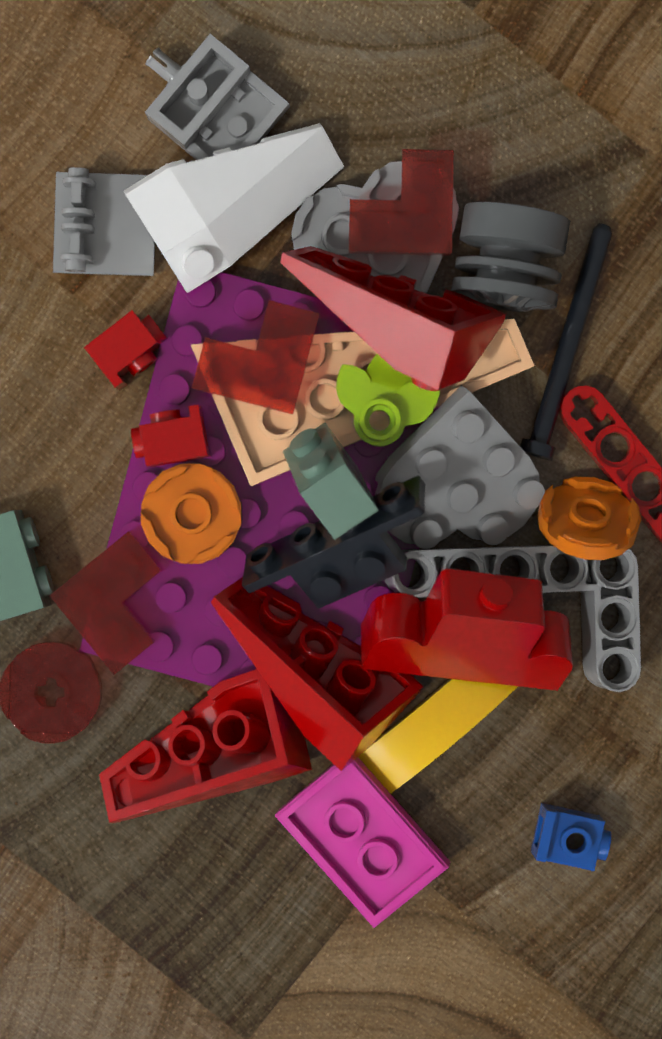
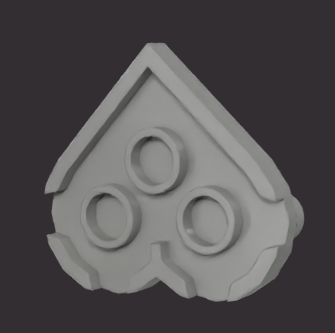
M404 158L402 161L389 162L381 169L375 170L362 188L339 184L337 187L324 188L315 195L306 198L295 214L291 233L294 250L313 246L369 264L372 267V276L388 275L399 278L400 275L410 277L417 280L415 290L427 293L456 226L459 212L456 192L449 183L447 175L428 161Z
M462 385L387 458L375 478L378 482L375 495L381 493L387 486L393 483L404 482L415 476H420L424 481V514L389 530L392 535L403 542L416 544L422 549L435 547L440 541L456 530H460L472 539L483 540L489 545H498L506 537H509L526 524L540 505L545 493V489L539 480V473L531 458L476 397Z

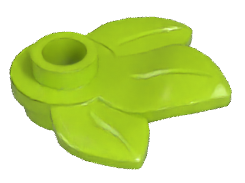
M378 354L371 360L366 371L353 365L343 364L336 383L337 396L340 403L354 414V427L358 436L367 444L380 447L395 442L403 433L405 426L425 421L433 412L440 395V391H428L417 387L412 383L411 377L394 370ZM376 411L386 413L389 417L388 427L381 431L373 429L369 422L372 413Z

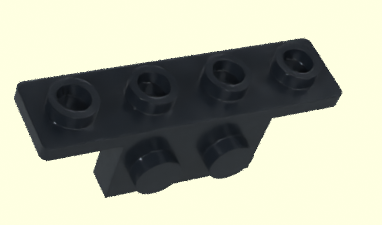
M415 476L407 481L396 482L387 486L381 493L372 496L378 511L335 540L322 522L318 521L304 524L292 534L272 543H263L257 546L246 556L242 586L248 593H252L291 575L316 607L320 609L406 571L407 556L387 531L424 514V481L420 476Z

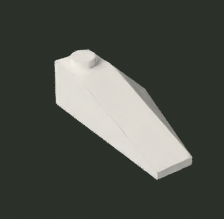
M318 123L262 138L259 144L231 150L228 147L213 151V156L186 163L182 159L167 163L123 192L185 291L189 293L234 264L304 203L306 198L313 195L343 169L344 165L323 126Z

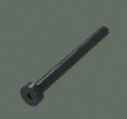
M599 223L593 228L530 439L522 438L520 447L527 455L550 461L553 460L556 448L550 446L549 443L611 241L612 230L608 225Z

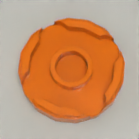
M179 464L162 471L148 485L141 504V525L148 542L163 557L181 564H202L219 557L234 543L242 524V504L235 486L220 471L203 464Z
M571 477L564 479L563 484L554 489L552 485L545 490L537 515L539 529L551 545L565 554L584 560H606L622 555L634 545L641 523L639 506L633 498L629 502L627 498L622 496V491L617 485L595 477Z

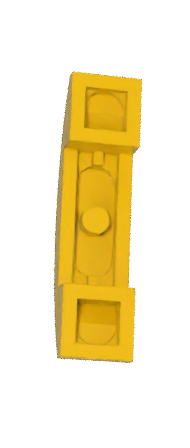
M449 679L383 735L381 734L358 758L391 794L461 739L518 686Z

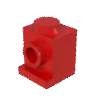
M131 310L87 344L84 349L112 385L121 391L128 385L123 376L130 372L133 377H136L149 368L158 359L154 352L160 348V344L167 337L149 314L141 320Z
M199 404L188 406L190 416L181 418L180 409L149 414L150 424L131 428V438L136 459L145 457L147 467H156L211 457L202 407Z

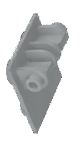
M77 167L68 168V172H56L53 273L154 276L155 241L123 192L148 175L89 173V169Z

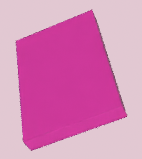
M358 757L342 771L332 764L283 805L274 815L373 928L448 869L450 865V860Z

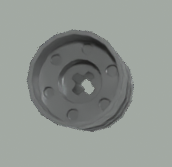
M496 202L465 204L459 240L480 249V255L457 257L455 268L476 275V277H454L451 291L465 295L498 310L527 312L535 309H555L559 294L552 290L538 287L537 284H559L562 274L550 267L541 265L540 261L541 258H555L565 254L570 220L551 211L522 205Z

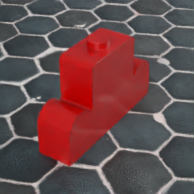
M444 569L437 577L425 601H419L415 596L406 593L383 594L373 600L361 624V669L558 691L573 667L570 621L567 616L560 612L544 610L542 582L537 579Z

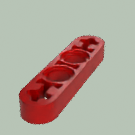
M585 385L577 386L567 391L559 410V416L564 425L607 478L621 489L622 496L627 498L629 502L633 498L639 506L642 521L655 537L662 542V512H657L654 518L648 512V510L662 504V467L603 394L596 388ZM574 396H577L580 400L589 397L593 400L595 405L591 407L590 412L598 423L602 422L605 416L612 422L611 425L598 430L591 441L585 435V432L594 427L586 418L581 417L575 420L570 414L575 408L572 402ZM610 433L620 434L625 438L628 445L626 456L618 462L608 461L601 453V442ZM641 472L652 473L659 482L658 494L649 501L638 499L632 490L633 480Z

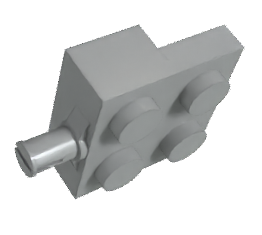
M212 34L208 35L181 67L161 51L159 47L153 51L156 59L150 55L145 63L146 66H149L168 82L163 91L145 111L148 120L196 160L213 156V151L228 147L231 150L259 144L262 138H265L290 108L289 103L251 72L248 64Z

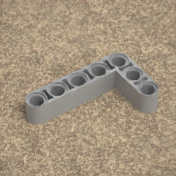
M553 545L402 550L407 556V560L413 559L419 564L421 569L419 581L414 586L407 588L401 583L398 574L385 579L387 586L395 593H406L415 597H428L440 572L444 569H450L451 564L457 558L463 557L466 559L473 572L501 575L500 566L503 560L508 556H513L520 566L518 577L540 580L543 593L581 591L582 660L584 674L589 682L600 688L622 692L633 687L640 677L638 563L636 556L630 549L622 555L615 557L618 565L617 571L609 580H606L600 572L601 560H584L563 553ZM561 554L567 559L569 570L566 577L557 582L551 575L550 565L552 560ZM614 604L619 613L618 622L612 629L606 630L602 625L601 615L606 606ZM616 654L620 661V670L616 677L607 680L602 670L603 663L610 655Z

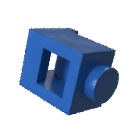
M541 803L531 853L537 861H549L595 871L597 859L605 861L608 857L611 831L603 830L605 821L600 815ZM572 833H580L584 837V842L578 849H569L566 846V840Z

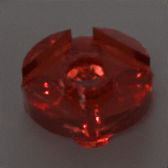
M46 641L30 646L16 655L14 660L4 670L0 681V705L6 718L10 719L14 727L19 729L20 733L26 738L40 743L67 741L86 729L97 714L102 700V682L92 658L85 652L79 651L73 645L64 642ZM48 678L56 679L57 686L64 687L65 695L64 697L57 698L55 706L47 705L46 697L38 696V687L45 686Z

